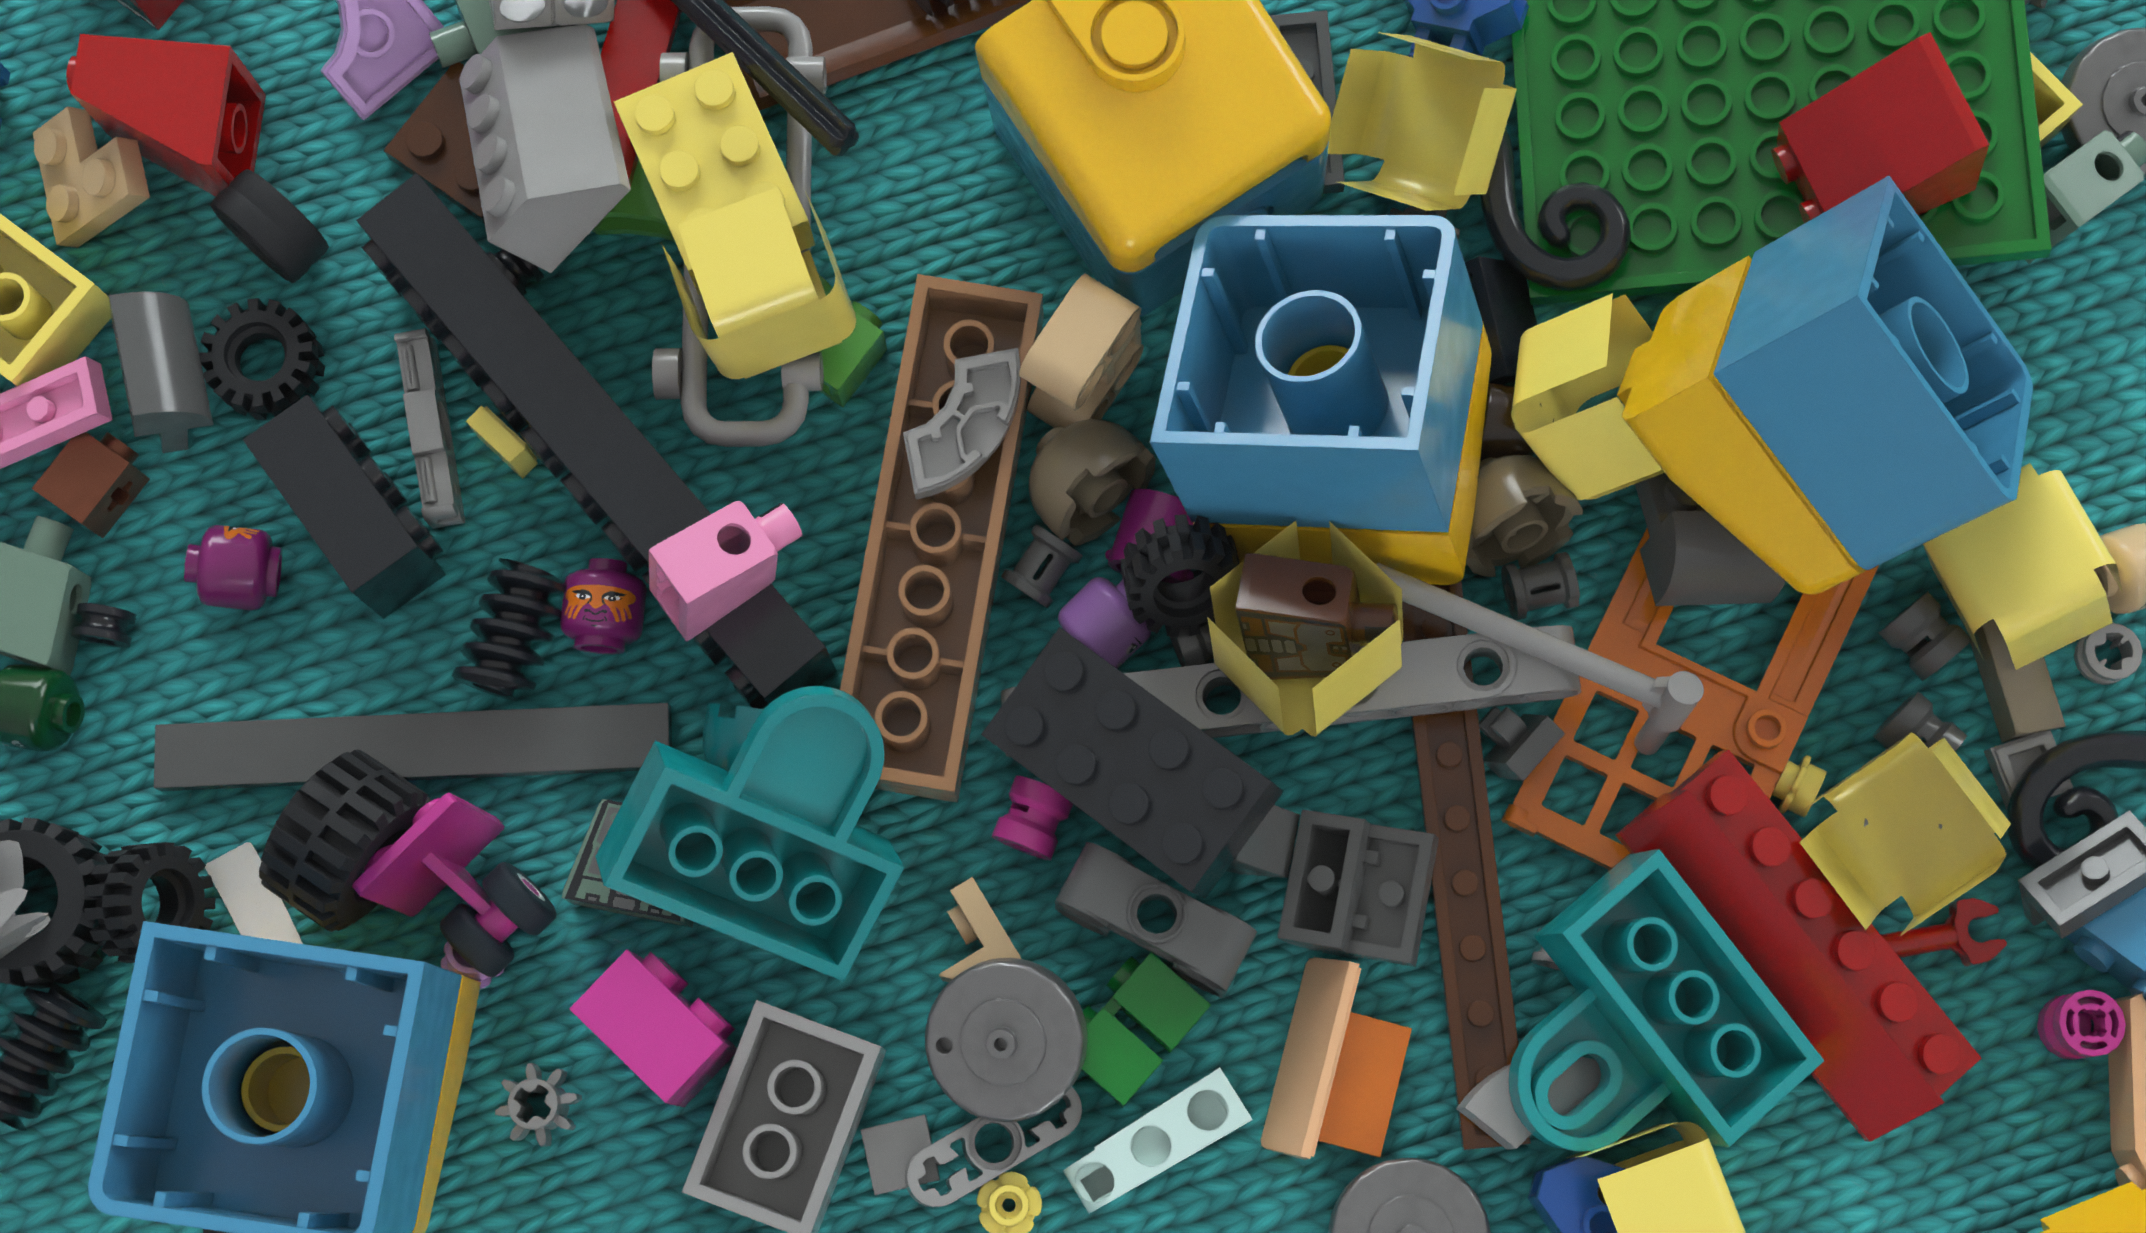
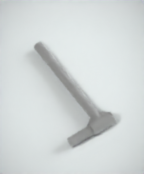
M1377 563V566L1402 589L1403 602L1642 702V706L1648 712L1649 718L1636 735L1634 744L1637 750L1645 755H1652L1659 750L1668 735L1683 725L1703 696V684L1693 673L1679 671L1672 676L1654 679L1386 565Z

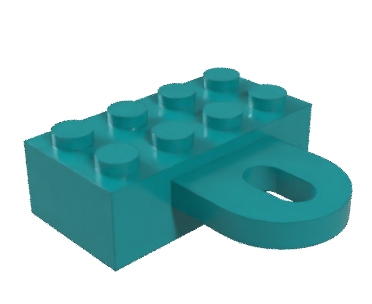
M1660 849L1628 854L1534 935L1576 991L1530 1030L1519 1043L1510 1065L1509 1093L1514 1110L1522 1124L1537 1139L1552 1147L1571 1151H1594L1613 1144L1662 1101L1679 1122H1691L1701 1127L1707 1134L1712 1146L1730 1147L1824 1062L1821 1055ZM1584 1055L1591 1056L1600 1067L1601 1077L1598 1086L1567 1114L1560 1115L1556 1113L1548 1100V1091L1552 1082Z

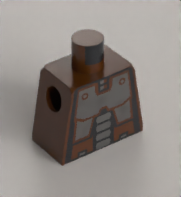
M1255 553L1245 554L1235 609L1247 656L1271 680L1327 677L1359 652L1361 643H1370L1398 621L1396 604L1360 602L1355 571L1347 566Z

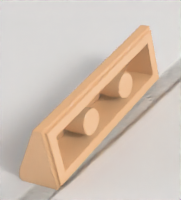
M1316 957L1310 958L1306 962L1261 1137V1146L1263 1148L1303 1160L1314 1157L1361 972L1358 963Z

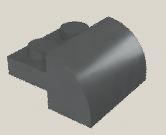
M129 292L109 295L111 319L134 436L159 433L163 453L188 450V429L214 425L188 302L176 295L161 292Z
M1665 473L1635 484L1650 538L1640 549L1655 606L1771 603L1777 597L1785 584V580L1672 482Z
M1302 809L1277 938L1302 948L1356 960L1360 957L1416 967L1439 838L1431 833L1370 824L1367 820Z

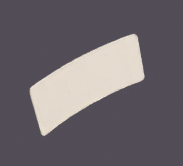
M246 842L206 864L205 869L209 876H211L240 935L303 944L282 899L261 884L262 879L259 878V868L262 861L250 842Z

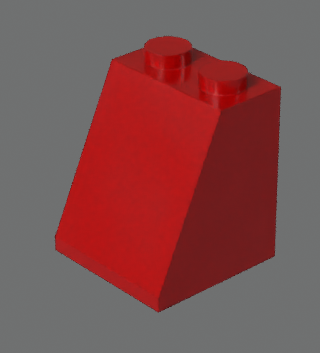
M1931 32L1916 38L1779 122L1777 147L1773 148L1771 153L1782 180L1786 184L1795 181L1804 199V202L1799 204V211L1805 224L1887 176L1892 178L1918 215L1976 190L1990 144Z
M80 34L77 55L72 56L67 65V85L71 95L112 139L121 137L138 140L141 156L215 197L222 190L226 189L231 181L246 169L255 171L266 94L231 46Z

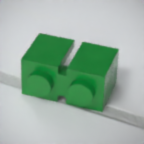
M1152 952L1142 963L1131 956L1106 985L1115 994L1098 1013L1089 1005L1083 1010L1087 1027V1052L1081 1071L1122 1108L1159 1067L1163 1060L1115 1018L1116 1014L1122 1010L1156 1042L1171 1053L1211 1006L1209 1002Z

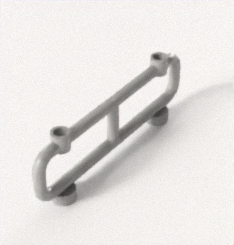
M771 6L731 7L757 32L770 31L784 36L788 45V57L786 60L822 94H826L827 71L825 57H813L810 31L800 17L787 9ZM697 26L692 33L689 54L688 52L661 53L660 82L714 60L715 42ZM787 112L786 171L811 227V206L807 195L811 201L812 135ZM811 247L801 251V253L811 250ZM684 264V279L689 285L706 338L708 339V312L702 295H698ZM684 307L682 348H656L653 352L652 383L656 400L681 399L683 418L691 432L701 440L712 445L723 447H761L781 443L794 435L804 422L809 403V391H823V356L819 352L781 366L783 405L777 416L765 421H720L713 418L707 410L708 354L692 331Z

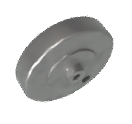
M2131 28L2109 34L2089 44L2074 58L2064 74L2061 83L2083 104L2061 130L2072 152H2075L2104 130L2112 132L2116 138L2125 131H2133L2146 142V28ZM2145 163L2140 167L2141 170L2144 172V178H2146Z
M996 958L971 966L957 975L943 988L932 1005L925 1031V1049L929 1067L936 1082L943 1092L960 1108L977 1117L991 1121H1022L1050 1109L1073 1086L1081 1072L1086 1057L1087 1027L1083 1011L1074 993L1056 974L1028 960Z
M1400 1158L1384 1161L1369 1167L1345 1187L1332 1211L1328 1233H1491L1487 1214L1480 1199L1470 1185L1459 1175L1445 1166L1432 1161L1417 1158Z

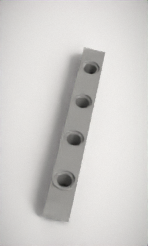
M1572 626L1533 627L1575 645ZM1479 633L1405 641L1401 644V669L1331 725L1563 699L1581 693L1580 677ZM1479 656L1488 657L1499 666L1501 675L1492 684L1486 686L1477 685L1467 678L1463 668L1472 658ZM1215 663L1123 673L1211 738L1281 731ZM1222 685L1231 686L1241 694V701L1238 707L1233 712L1225 715L1215 714L1206 707V699L1209 693L1214 688ZM1015 687L1001 691V706Z

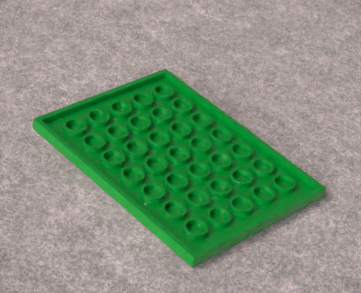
M1526 0L1529 8L1522 29L1512 33L1525 232L1537 246L1555 256L1572 258L1582 256L1592 250L1600 237V224L1597 218L1590 212L1582 210L1568 215L1565 222L1568 225L1571 240L1570 244L1563 249L1552 247L1542 238L1537 227L1538 214L1545 199L1552 192L1565 185L1580 182L1598 185L1613 194L1623 206L1630 221L1631 239L1627 255L1619 269L1608 280L1592 288L1572 292L1542 287L1528 280L1531 305L1595 300L1612 293V298H1617L1625 294L1628 297L1687 291L1747 256H1750L1752 259L1754 252L1803 225L1804 222L1799 211V204L1804 202V199L1795 181L1786 184L1782 180L1771 150L1777 147L1779 122L1901 47L1931 32L1990 145L1976 190L1918 216L1954 266L2048 258L2052 247L2025 0Z

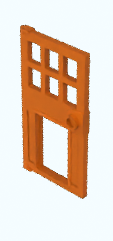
M1646 528L1591 641L1588 651L1654 679L1672 676L1679 671H1687L1693 673L1701 680L1704 687L1703 696L1683 725L1676 730L1694 740V744L1674 786L1670 787L1631 768L1638 752L1634 739L1649 718L1648 712L1642 706V702L1579 676L1581 693L1564 698L1553 720L1565 734L1523 781L1513 804L1508 805L1501 820L1510 827L1531 837H1534L1536 834L1611 870L1630 854L1624 845L1600 834V829L1621 786H1625L1655 801L1662 794L1674 791L1702 767L1710 748L1717 751L1729 749L1738 761L1752 767L1750 776L1770 799L1879 565L1870 570H1865V572L1818 594L1802 593L1757 691L1656 645L1674 606H1655L1640 549L1650 538L1648 528ZM1595 694L1620 704L1637 714L1614 760L1574 741V736ZM1565 758L1606 778L1584 825L1542 806V802Z

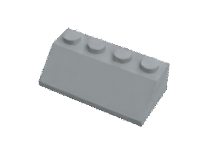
M587 24L497 36L481 54H475L467 61L459 78L487 240L550 273L557 268L631 190L595 29Z

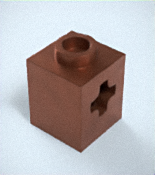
M84 432L70 439L32 489L98 536L104 538L150 478L132 465L139 454L107 432L99 442L87 432Z

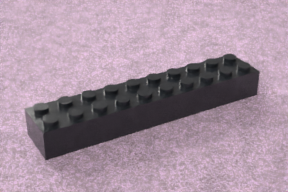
M417 173L356 220L370 239L361 248L377 266L380 273L401 297H404L435 338L444 344L454 356L455 361L476 386L481 387L510 426L517 433L527 426L520 434L551 474L557 479L563 473H568L560 480L595 525L604 518L608 520L601 527L602 531L635 572L644 565L649 568L648 550L711 515ZM648 570L646 573L642 575V577L649 585ZM772 584L693 638L715 666L725 659L732 665L725 672V675L752 708L764 709L779 696L798 688L820 686L837 672L824 644Z

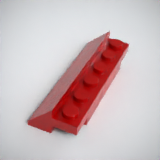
M1729 749L1719 751L1674 791L1662 794L1616 834V837L1630 854L1660 849L1824 1059V1062L1811 1075L1865 1141L1871 1142L1944 1104L1945 1102L1940 1096L1982 1059L1876 928L1870 924L1865 930L1799 843L1803 839Z

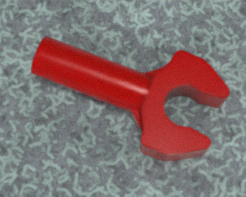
M1975 898L1958 900L1949 905V917L1943 924L1910 929L1903 935H1901L1903 931L1880 934L1899 958L1949 949L1960 957L1964 966L1988 962L2007 945L2004 939L1977 942L1970 937L1968 925L1972 919L1978 920L1997 914L1999 911L1997 906Z

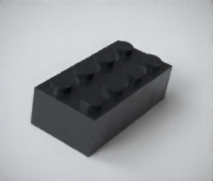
M1060 627L981 734L1191 893L1205 899L1284 792L1261 773Z

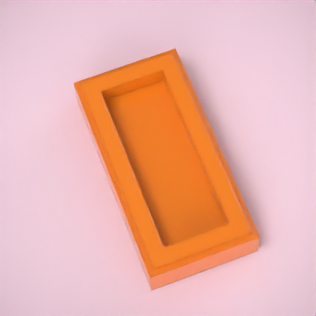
M1350 1012L1318 1139L1319 1142L1377 1158L1381 1157L1412 1028Z

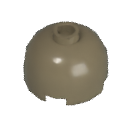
M1088 419L1075 422L1065 428L1062 426L1055 427L1044 435L1036 447L1037 456L1031 467L1029 477V495L1034 510L1048 528L1060 540L1063 541L1066 537L1074 546H1080L1098 538L1121 520L1112 510L1124 501L1132 489H1147L1155 472L1156 458L1138 438L1114 422L1103 419Z
M1513 455L1497 459L1490 457L1480 461L1475 511L1466 564L1474 574L1485 577H1496L1494 566H1502L1517 559L1521 568L1536 565L1553 555L1573 536V532L1568 524L1574 515L1583 514L1580 503L1575 495L1561 484L1538 458L1529 455Z

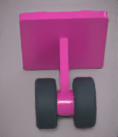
M446 793L441 798L431 800L421 807L412 820V826L393 845L385 846L374 853L366 864L364 873L352 884L354 890L361 897L410 917L418 914L448 885L469 905L462 903L456 905L441 920L440 930L449 944L463 959L488 977L497 976L514 959V951L506 939L518 927L526 933L536 936L557 915L553 904L524 873L510 863L502 862L498 864L483 879V888L470 875L465 867L503 831L505 826L496 816L452 793Z

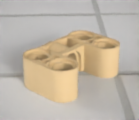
M1086 273L1082 275L1062 300L1031 346L1021 365L1019 376L1036 386L1029 400L1027 411L1053 428L1059 426L1065 428L1082 420L1102 419L1133 373L1144 350V346L1141 344L1140 329L1142 325L1140 320L1142 308Z

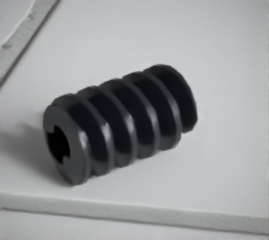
M499 558V561L510 570H492L487 580L501 594H483L478 602L480 607L493 618H474L470 624L472 632L484 642H466L461 648L463 656L475 664V666L456 667L453 670L452 676L455 680L477 690L507 700L518 701L513 696L515 690H535L537 684L522 672L523 666H543L545 662L542 656L530 648L532 642H552L554 637L553 634L539 624L540 619L561 618L562 611L548 601L549 594H563L566 592L567 585L559 578L542 569L518 561Z
M48 982L51 986L48 992L27 988L23 994L35 1010L31 1015L11 1010L7 1017L19 1032L15 1037L0 1034V1051L2 1053L0 1057V1121L21 1131L26 1130L19 1117L28 1119L38 1118L42 1112L43 1107L34 1094L54 1096L58 1090L59 1085L50 1071L68 1074L74 1068L75 1063L66 1049L82 1052L86 1051L90 1046L91 1041L81 1026L91 1029H102L107 1021L98 1010L86 1001L52 982Z

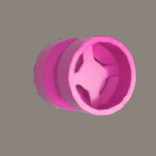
M1016 776L1009 792L1012 805L1008 814L999 817L992 838L1028 855L1051 861L1058 844L1055 835L1058 823L1068 819L1073 803L1047 784L1027 777Z
M2085 990L2054 997L2043 1006L2037 1023L2040 1040L2047 1050L2060 1058L2069 1060L2110 1053L2122 1041L2126 1026L2123 1011L2117 1002L2104 992ZM2091 1019L2093 1020V1023H2094L2093 1032L2091 1031V1027H2092L2091 1021H2090Z

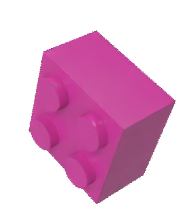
M626 949L569 1009L665 1103L685 1107L735 1055L737 1047L728 1039L735 1028L708 1002L704 1003L700 998H697L693 1003L689 1002L681 994L688 986V982L663 958H658L651 951L645 958H642Z

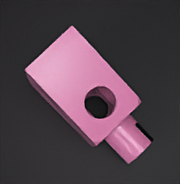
M734 501L648 550L649 590L682 637L688 642L768 587L775 580L778 560L777 552L802 537L801 528L794 515L783 503L777 504L754 519L744 503Z

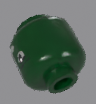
M26 664L8 665L0 671V744L40 752L52 751L67 742L72 733L79 729L84 718L85 707L82 698L79 696V690L70 675L59 669Z

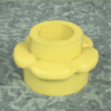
M1804 756L1799 765L1788 760L1772 793V796L1781 799L1779 805L1781 813L1785 814L1789 810L1801 817H1805L1811 806L1809 805L1814 802L1827 771L1810 764L1811 756Z
M1004 1172L999 1175V1179L995 1181L990 1180L982 1185L977 1195V1205L981 1207V1213L979 1214L980 1223L989 1233L1030 1232L1034 1227L1033 1219L1042 1210V1199L1038 1189L1033 1186L1030 1187L1027 1178L1017 1172ZM1004 1200H1014L1016 1206L1012 1212H1006L1003 1209L1002 1204Z

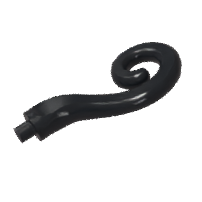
M1505 128L1487 193L1480 194L1486 226L1498 252L1520 275L1542 287L1572 292L1592 288L1608 280L1619 269L1626 257L1631 239L1630 221L1623 206L1613 194L1598 185L1580 182L1565 185L1555 190L1545 199L1538 214L1537 227L1542 238L1552 247L1558 249L1566 248L1570 244L1571 234L1565 221L1568 215L1582 210L1592 213L1597 218L1600 224V237L1592 250L1582 256L1563 258L1541 249L1528 237L1518 216L1514 156L1511 139Z
M2109 731L2070 739L2047 750L2027 767L2017 781L2007 807V819L2011 823L2008 828V835L2014 851L2022 861L2035 870L2067 850L2053 844L2048 838L2043 821L2044 809L2049 798L2067 779L2081 771L2092 768L2146 769V731ZM2082 785L2068 789L2057 797L2053 804V810L2059 817L2075 818L2082 814L2086 816L2089 822L2088 836L2119 817L2115 805L2105 794L2092 787Z

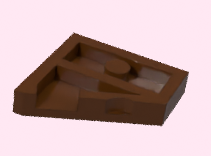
M458 62L449 67L390 141L384 152L391 161L412 175L417 173L429 187L485 225L459 79L464 65Z

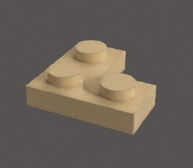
M66 107L33 132L34 154L40 166L46 194V210L52 222L56 245L79 248L150 198L138 140L115 137L100 149H97L91 117L85 109Z

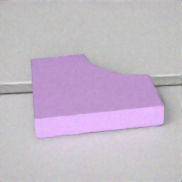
M335 0L338 4L341 31L335 53L322 67L320 72L361 120L367 119L439 59L429 32L441 29L444 26L423 0Z

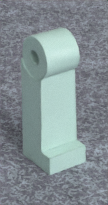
M1218 1068L1095 1146L1094 1151L1064 1169L1063 1172L1090 1214L1253 1119L1221 1068Z

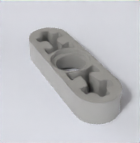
M1071 1087L1062 1097L1067 1108L1059 1113L1060 1120L1063 1123L1060 1127L1056 1129L1050 1121H1045L1027 1130L1036 1139V1142L1029 1147L1025 1145L1024 1133L1017 1121L998 1122L980 1117L975 1118L917 1152L906 1166L905 1185L910 1196L919 1204L927 1207L949 1205L1066 1137L1074 1131L1081 1118L1082 1105L1079 1095ZM994 1123L1001 1125L1011 1136V1151L999 1163H990L983 1160L975 1149L976 1134L986 1124ZM961 1139L964 1156L968 1163L979 1172V1175L969 1181L966 1168H962L945 1180L949 1191L944 1195L940 1196L935 1188L923 1191L918 1182V1179L926 1174L923 1162L931 1157L938 1166L958 1157L959 1155L951 1149L950 1144Z

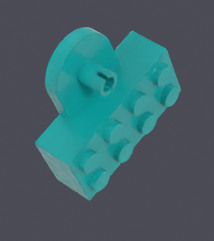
M808 686L779 696L759 714L729 771L655 740L595 856L603 885L844 982L905 868L888 838L856 825L883 770L884 743L877 724L864 705L850 694L826 686Z

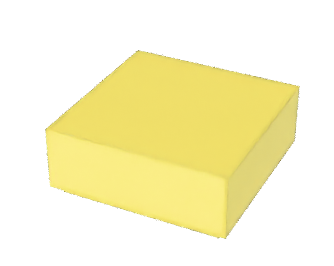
M480 406L466 420V423L478 438L522 479L538 464L536 461L538 458L529 446L487 406L485 408Z

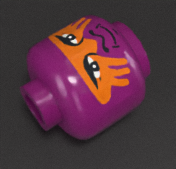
M213 525L205 531L201 545H188L185 558L184 581L197 583V595L204 605L258 610L265 604L267 596L277 597L283 550L281 547H273L270 535L263 530Z
M593 558L589 560L588 569L572 572L566 577L565 584L567 587L566 592L563 593L560 627L566 636L575 640V649L596 654H622L625 652V645L640 639L643 631L647 588L643 580L635 575L626 573V562L608 558Z

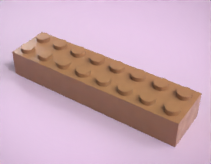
M917 274L840 686L841 691L850 694L864 705L882 735L885 754L881 777L875 787L878 790L958 803L1032 384L1021 378L1019 401L1014 419L1000 446L989 460L964 481L933 496L917 500L915 498L903 432L926 424L945 406L955 383V359L1018 348L1021 368L1028 351L1042 330L1044 312L1043 294Z

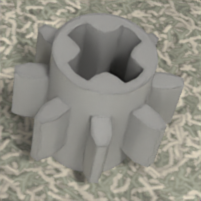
M529 1063L526 1066L527 1080L520 1083L505 1079L502 1081L501 1084L505 1090L510 1092L508 1105L496 1109L495 1115L511 1117L516 1123L511 1131L510 1139L521 1141L532 1129L535 1130L536 1140L539 1145L547 1147L551 1146L552 1129L558 1126L567 1130H574L576 1128L574 1122L567 1115L569 1105L580 1102L582 1095L566 1093L561 1087L567 1076L565 1070L556 1069L551 1073L548 1080L545 1081L542 1080V1072L538 1064ZM549 1091L544 1102L551 1108L550 1114L547 1117L533 1116L530 1119L529 1117L534 1108L527 1102L528 1096L532 1092L545 1094Z

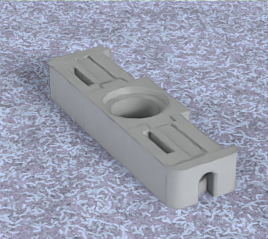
M426 328L394 334V340L397 343L405 393L403 394L411 450L415 457L422 502V516L433 529L465 523L436 341L433 337H430L429 331Z

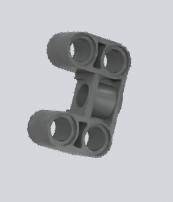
M1086 842L1055 900V909L1068 919L1103 936H1107L1110 930L1173 963L1171 970L1180 978L1220 998H1223L1228 991L1257 934L1253 927L1219 908L1197 901L1172 886L1142 872L1135 865L1114 852L1091 842ZM1152 900H1159L1170 906L1175 918V923L1171 929L1164 933L1154 934L1141 927L1137 918V911L1142 904Z

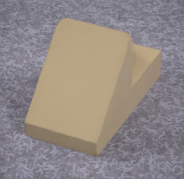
M973 877L950 890L957 906L947 911L948 915L966 945L978 939L983 948L940 973L939 977L942 981L950 982L971 966L990 959H1022Z

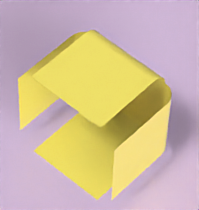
M1390 33L1381 34L1415 43L1413 58L1387 51L1351 49L1331 120L1328 154H1361L1382 159L1384 162L1380 172L1372 181L1338 183L1426 211L1461 209L1468 201L1470 195L1486 194L1517 91L1516 88L1503 84L1505 77L1504 63L1414 36Z
M778 187L678 224L704 304L715 332L719 337L717 339L708 340L706 338L689 285L663 246L689 325L719 372L727 378L748 379L835 346L849 337L855 328L856 315L826 232L808 195V201L835 273V284L827 296L810 250L803 253L800 251Z
M1613 293L1536 325L1526 330L1520 338L1511 412L1515 429L1548 471L1571 491L1577 500L1597 499L1664 473L1622 418L1624 405L1618 397L1576 413L1581 405L1590 398L1619 387L1634 349L1650 341L1653 331L1626 294L1613 300Z
M2030 463L2021 467L2016 500L1923 544L1934 573L1981 657L1982 654L1974 633L1983 624L1994 619L2004 637L2016 670L2113 623L2107 595L2094 569L2106 565L2122 591L2117 564L2060 470L2049 471L2038 476Z
M1294 521L1254 553L1300 560L1297 522ZM1330 521L1333 565L1347 566L1355 571L1360 602L1396 604L1398 621L1370 643H1361L1360 647H1365L1329 676L1322 678L1271 680L1247 656L1235 609L1244 561L1210 587L1216 625L1208 617L1207 619L1215 665L1288 736L1304 729L1308 734L1316 737L1402 667V589Z
M1911 732L1819 796L1812 804L1824 797L1834 806L1837 812L1820 823L1799 842L1865 930L1885 907L1902 896L1913 914V919L1901 934L1903 935L1998 870L2006 857V852L1994 833L1996 832L2001 839L2011 823L1945 738L1927 748L1921 739ZM1866 818L1868 821V825L1864 827V821Z
M1676 1122L1655 1125L1624 1136L1613 1144L1597 1150L1583 1151L1566 1157H1584L1664 1127H1673L1681 1134L1683 1141L1675 1142L1613 1164L1625 1168V1170L1597 1179L1599 1183L1598 1197L1604 1204H1607L1617 1233H1746L1711 1142L1705 1131L1694 1123Z

